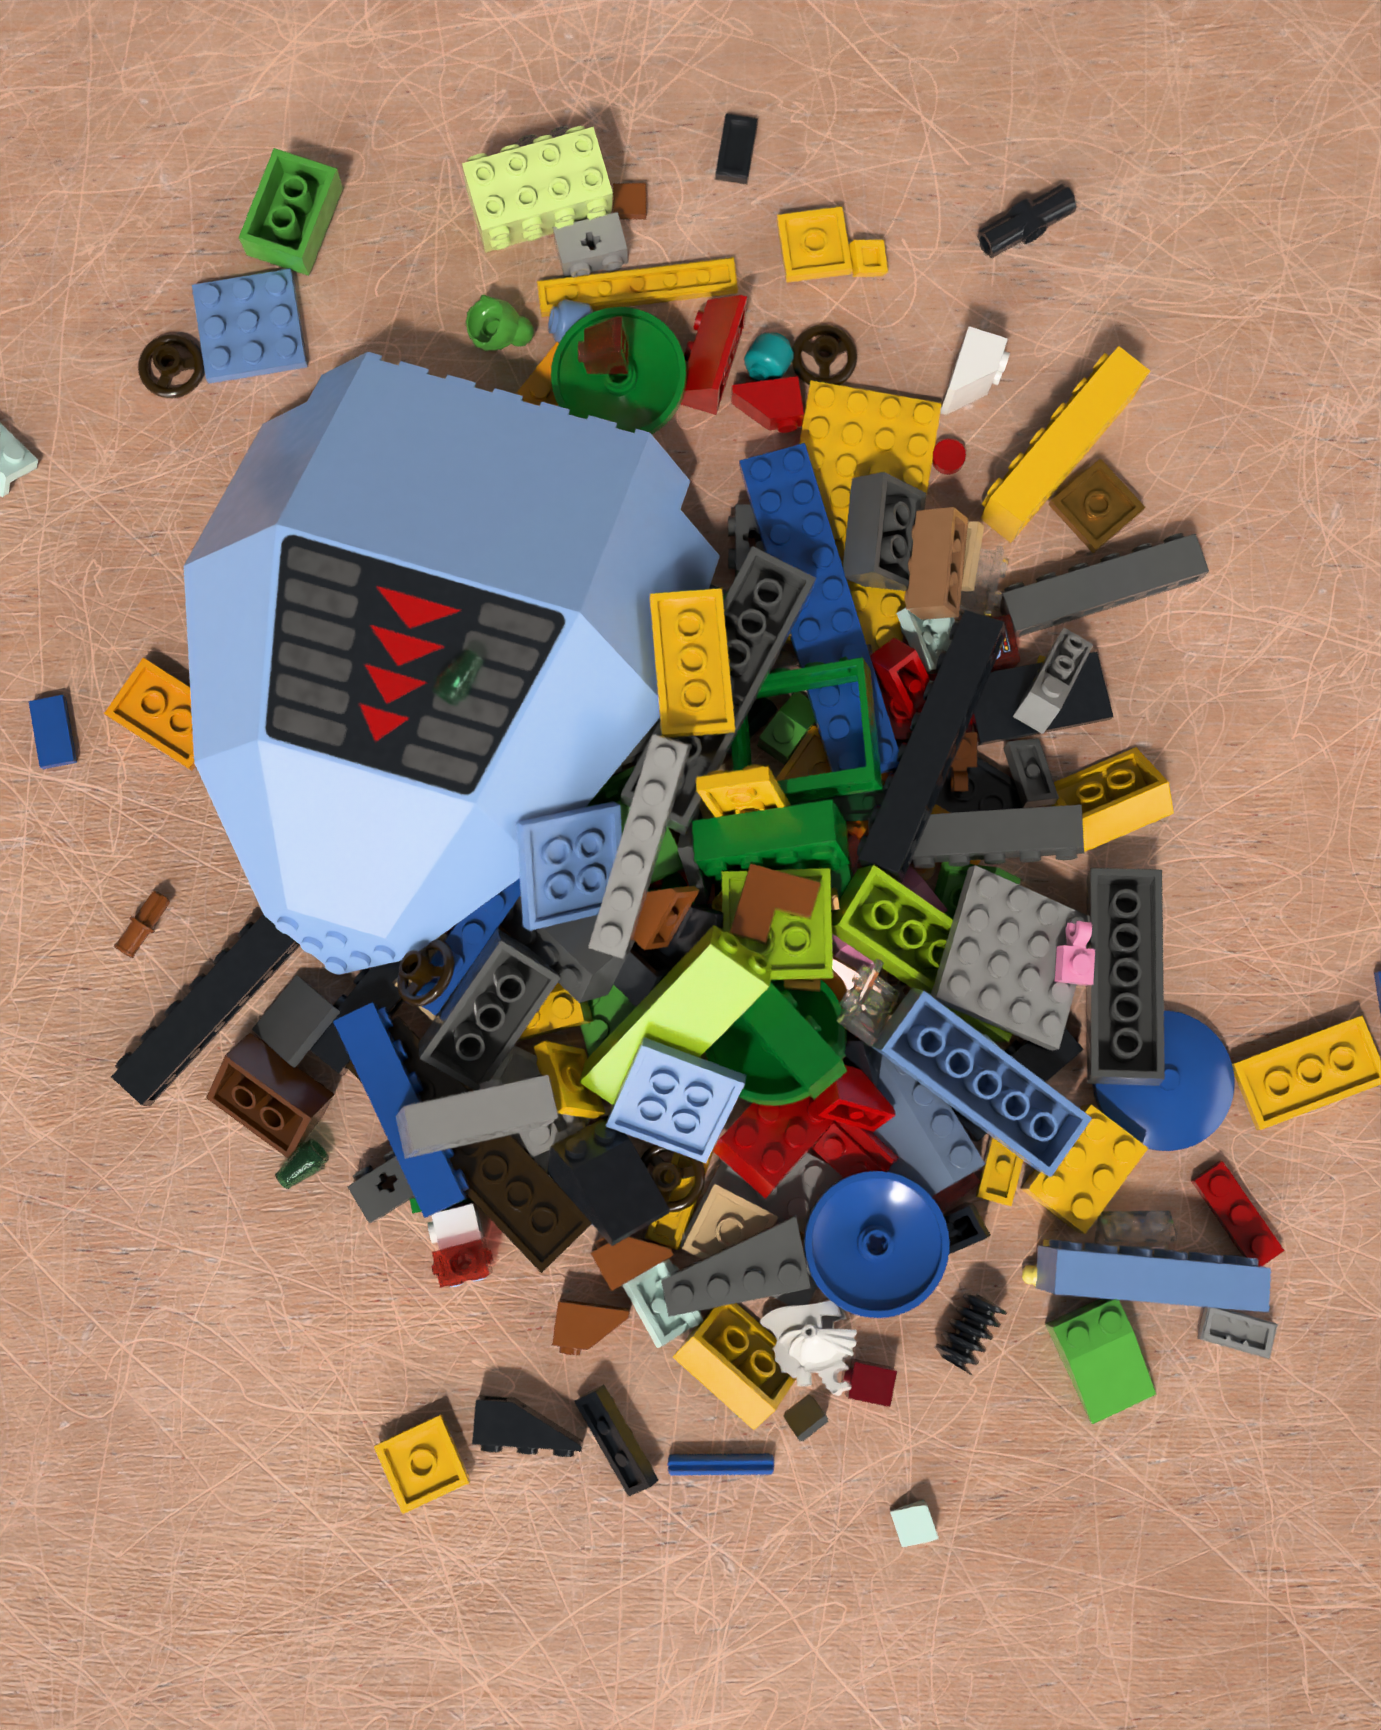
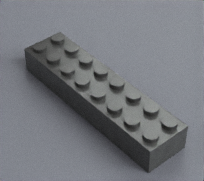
M752 546L723 601L735 732L671 737L672 739L692 745L667 827L685 835L703 800L696 789V777L707 776L709 772L719 770L806 604L816 580L815 577ZM660 721L653 734L661 735ZM651 738L621 793V803L628 807H631Z

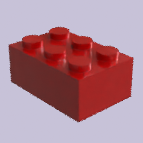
M811 1096L785 1105L772 1106L752 1103L720 1137L713 1152L766 1199L835 1121L817 1116L815 1099Z

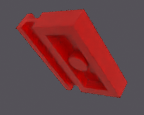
M835 1121L813 1147L843 1178L865 1171L888 1172L893 1163L899 1159L871 1131Z

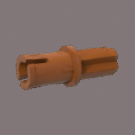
M153 891L137 915L129 918L132 920L114 947L125 955L134 958L135 953L149 933L153 934L155 932L153 927L170 904V900L163 894Z

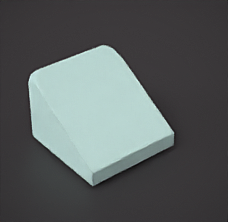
M924 1499L890 1511L902 1547L938 1539L933 1520Z

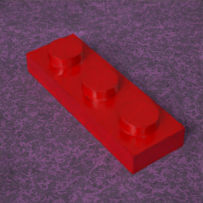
M1218 1161L1191 1180L1242 1256L1258 1259V1266H1263L1285 1251L1223 1161Z

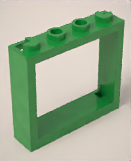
M845 656L840 658L839 662L828 664L811 662L806 664L804 668L794 670L788 668L774 669L768 674L756 699L858 681L866 767L777 781L790 804L883 789L871 670L863 657L849 660ZM748 714L731 745L733 772L741 771L744 767L752 765Z

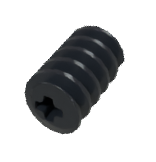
M964 1294L963 1298L969 1304V1308L961 1306L956 1308L963 1319H950L949 1323L954 1328L955 1333L943 1331L942 1336L948 1342V1345L936 1344L934 1347L941 1357L972 1375L966 1364H979V1360L973 1354V1351L985 1353L987 1349L980 1339L992 1340L994 1336L987 1327H1000L1001 1325L994 1314L1007 1315L1008 1312L978 1294Z

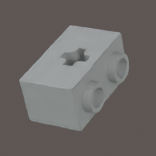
M618 212L592 220L574 222V225L565 226L560 229L553 227L555 245L564 278L589 275L590 272L602 269L613 271L628 263L627 245Z

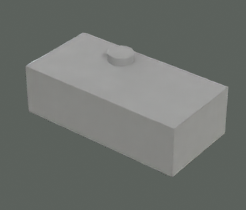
M545 1075L502 1085L501 1079L481 1083V1090L404 1106L396 1115L405 1159L546 1127L558 1118L549 1076Z

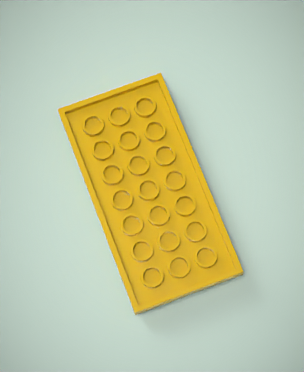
M810 380L799 444L805 443L842 566L852 478L885 472L925 492L927 496L942 403ZM847 579L869 655L873 654L892 638L902 642L903 633L896 613L906 608V591L864 587ZM790 634L785 642L787 644H792Z

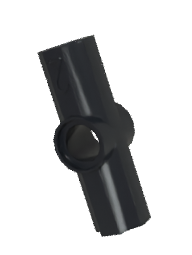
M1061 184L1033 201L1027 198L1018 202L1007 212L1006 216L978 231L977 237L980 248L985 255L992 259L1021 242L1029 244L1038 239L1046 232L1049 226L1076 211L1077 205L1073 192L1069 187Z

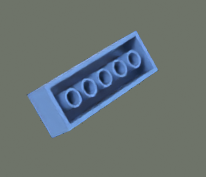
M911 988L870 1045L1035 1170L1049 1177L1054 1174L1092 1119V1117L923 990Z
M1050 1239L1049 1246L1038 1245L1035 1289L1052 1294L1269 1312L1271 1268L1258 1266V1259L1224 1254L1221 1256L1190 1251L1187 1253L1155 1248L1154 1255H1152V1249L1119 1245V1252H1117V1246L1085 1242L1084 1249H1082V1243Z

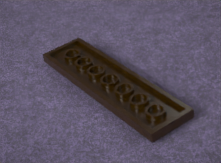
M397 1016L392 1021L394 1026L388 1029L394 1041L400 1039L405 1047L409 1058L404 1060L409 1074L415 1071L420 1079L424 1091L420 1092L419 1095L423 1102L470 1092L463 1083L420 1059L418 1043L421 1039L400 1017ZM350 1061L346 1067L361 1082L352 1061ZM512 1135L452 1148L454 1156L449 1158L455 1171L462 1170L469 1185V1189L465 1190V1193L541 1273L592 1224L547 1171L529 1155L528 1151Z

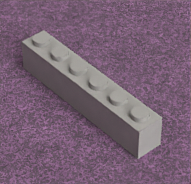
M652 734L588 947L590 949L622 959L629 953L692 746L691 744L659 734Z

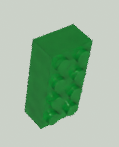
M833 800L692 821L694 861L710 881L719 886H722V872L748 871L750 864L772 870L830 868V871L838 870L841 865L850 864L847 823Z

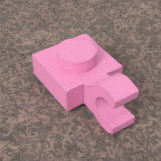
M1077 921L1076 924L1067 923L1066 945L1057 946L1055 982L1084 986L1093 985L1095 949L1086 948L1092 934V924L1090 922Z

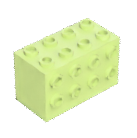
M576 126L567 130L565 135L552 138L551 135H544L533 140V144L522 147L518 144L508 145L502 148L500 153L487 156L485 153L476 154L467 159L468 162L462 163L467 194L485 253L553 234V227L560 229L565 226L574 225V222L592 220L612 212L613 192L594 127L585 129L584 126Z

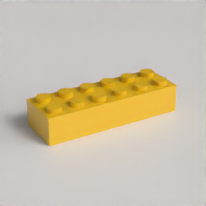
M1120 346L1111 355L1105 352L1092 368L1093 372L1087 379L1084 377L1071 393L1072 396L1068 402H1063L1056 409L1046 428L1041 427L1031 439L1030 446L1025 453L1020 452L1008 467L1009 471L1003 479L999 477L988 490V496L981 504L985 509L980 519L1010 543L1014 541L1132 401L1149 375L1150 370Z

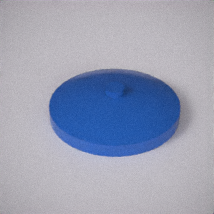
M1164 1010L1165 1079L1159 1086L1092 1084L1099 1110L1148 1147V1149L1176 1151L1202 1142L1222 1124L1231 1107L1235 1080L1229 1054L1221 1040L1210 1028L1189 1015Z
M865 1171L839 1180L829 1187L817 1200L805 1227L804 1252L812 1278L820 1290L834 1304L862 1317L888 1318L914 1309L924 1302L936 1289L944 1275L948 1262L949 1233L939 1206L927 1191L917 1183L891 1172Z

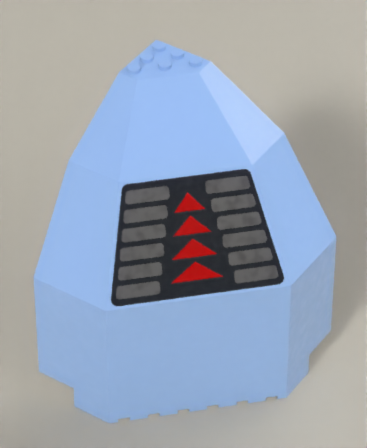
M366 352L322 374L307 402L262 424L184 564L194 763L264 916L272 921L279 931L288 934L299 943L305 952L312 954L321 961L328 971L341 975L401 961L405 954L412 950L419 952L429 945L430 942L437 939L519 879L516 822L585 808L660 718L650 594L709 589L720 555L680 510L691 481L650 432L636 429L632 433L616 428L617 423L594 416L588 415L587 420L569 415L570 409L541 402L540 406L522 401L523 396L497 388H494L493 392L475 388L476 382L448 374L445 379L429 374V369L403 361H400L399 365L382 361V355Z

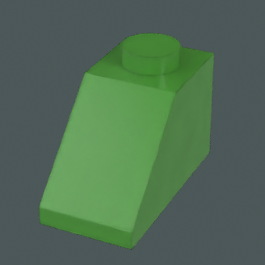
M795 692L780 708L759 737L757 746L784 765H786L812 725L814 726L816 723L809 699L800 692Z

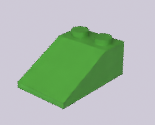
M1100 1298L1045 1324L1091 1424H1095L1156 1395L1136 1336L1119 1300Z

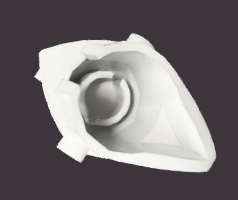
M830 1300L809 1305L780 1307L762 1317L761 1325L772 1331L777 1338V1343L773 1348L775 1361L781 1366L783 1373H788L791 1377L797 1378V1386H811V1373H818L819 1377L822 1378V1383L826 1384V1389H829L834 1395L839 1396L843 1391L852 1388L851 1384L847 1382L839 1383L837 1381L838 1373L849 1369V1366L844 1361L846 1357L853 1356L852 1348L857 1343L854 1339L857 1330L834 1329V1322L847 1319L844 1309Z

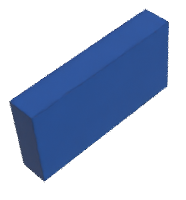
M58 695L28 701L39 767L44 770L77 763L66 697Z

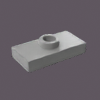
M1204 1307L1197 1338L1270 1359L1278 1324L1223 1308Z

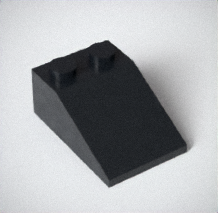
M607 1115L551 1145L547 1173L608 1243L613 1246L669 1214L670 1208L630 1138L625 1133L606 1127Z

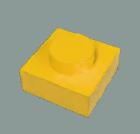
M854 240L849 244L853 277H882L888 273L884 240Z

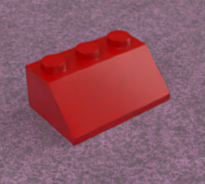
M736 295L708 299L704 311L698 310L693 330L697 331L694 342L688 341L684 354L685 361H688L686 366L687 383L680 405L717 415L745 326L747 296Z

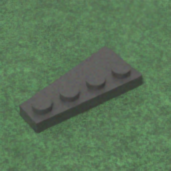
M796 1215L785 1219L769 1229L766 1228L746 1240L724 1248L722 1251L706 1259H701L662 1278L661 1283L668 1317L810 1289L811 1286Z

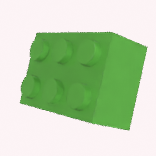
M274 148L238 237L246 255L309 276L343 190L337 168Z

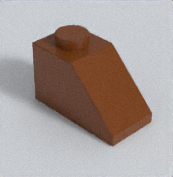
M695 886L647 892L633 939L644 950L668 947L700 890Z
M629 1236L613 1246L602 1237L594 1242L597 1249L591 1252L611 1291L674 1255L671 1247Z
M560 1299L557 1305L552 1346H559V1352L563 1354L580 1355L581 1350H589L629 1318L630 1308Z

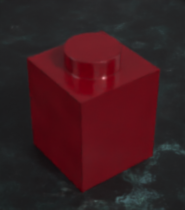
M852 1358L849 1369L843 1370L841 1383L847 1382L852 1386L850 1390L845 1391V1395L849 1399L891 1407L897 1370L894 1367Z

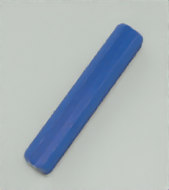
M770 1453L671 1454L668 1457V1473L671 1476L771 1475L774 1472V1457Z

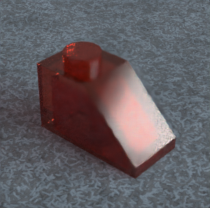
M613 317L585 328L584 341L578 342V361L584 363L587 374H628L629 339L622 317Z

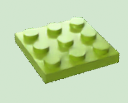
M830 868L776 870L821 883L811 920L776 910L766 944L735 937L741 945L753 953L761 954L772 966L770 980L833 978ZM748 871L722 872L723 932L730 933Z

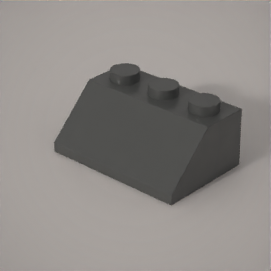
M885 472L852 478L843 560L845 577L864 587L906 591L909 586L910 577L908 561L912 556L913 548L912 527L915 524L916 511L925 510L926 493Z

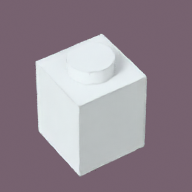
M475 1203L438 1212L432 1215V1221L427 1223L431 1242H438L439 1250L484 1238L478 1208Z

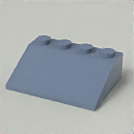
M883 1056L878 1087L876 1088L893 1106L896 1115L872 1133L899 1157L889 1168L888 1172L912 1180L932 1197L982 1168L985 1163L951 1106Z

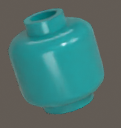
M772 332L758 335L744 357L749 375L755 381L782 378L793 361V350L789 340L782 334Z

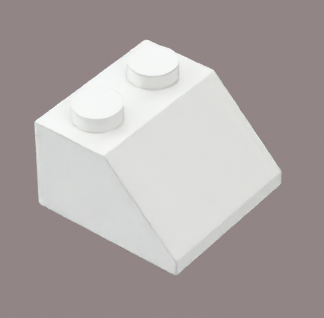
M968 327L940 414H950L986 396L992 384H999L1010 352L1004 351L1008 338Z

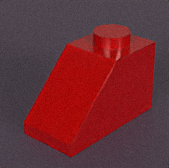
M798 376L731 385V404L768 431L778 430L780 433L795 431L797 427H802L804 410Z
M892 638L871 654L870 658L880 684L912 720L916 711L921 712L926 702L923 700V696L930 678L917 651L900 640Z
M845 1065L847 1072L815 1098L817 1116L874 1132L896 1115L895 1109L862 1070Z

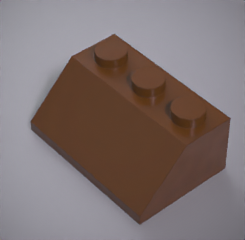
M249 1033L225 1055L206 1099L290 1160L324 1116L334 1093L297 1066L293 1067L288 1064L268 1044L258 1039L252 1033Z

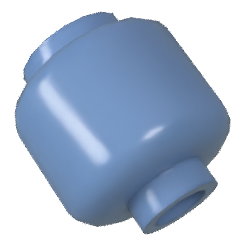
M566 299L560 301L557 306H552L548 332L553 334L554 340L559 343L565 333L576 322L593 313L592 307L583 302Z

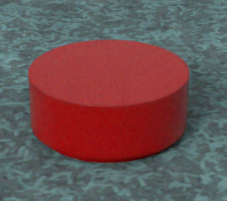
M944 439L938 442L933 449V467L945 475L958 472L966 459L964 446L955 439Z

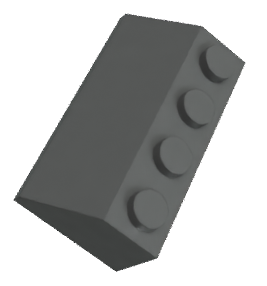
M520 895L500 924L514 939L526 945L561 976L558 983L579 1003L608 995L627 958L626 956L622 959L588 948L598 915L529 931L523 927ZM634 939L632 940V944H631L630 950H631V948H632V946H633V944H634V942H635Z
M497 928L419 1041L420 1059L475 1091L481 1090L480 1084L490 1081L561 979V976L530 948Z

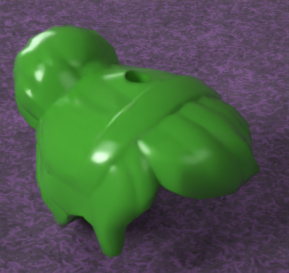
M482 294L481 300L476 302L467 311L465 325L469 338L475 347L485 351L500 350L510 344L516 347L526 346L532 341L535 334L534 326L530 323L529 319L518 315L513 306L507 301Z

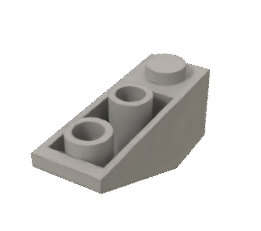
M1063 628L1024 694L1013 717L1043 734L1061 710L1093 644Z

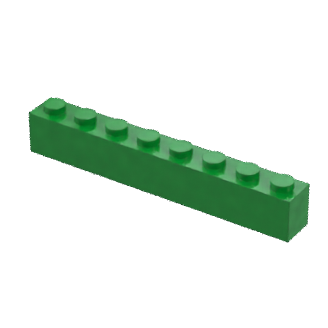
M676 871L664 877L662 889L648 888L647 892L687 887L688 885ZM707 904L697 905L709 909ZM770 980V986L740 1018L808 1094L815 1099L847 1072L842 1060L845 1054L832 1039L826 1043L819 1035L822 1029L809 1014L803 1018L795 1009L799 1005L786 989L779 992L773 985L776 980Z

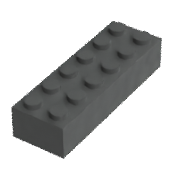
M1090 868L1086 879L1087 915L1089 916V922L1092 924V934L1087 948L1095 949L1093 985L1087 986V1083L1159 1086L1165 1079L1162 870Z

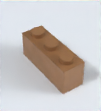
M955 507L916 511V520L912 527L913 548L912 556L908 561L910 577L909 586L905 592L906 609L921 620L959 617L969 519Z

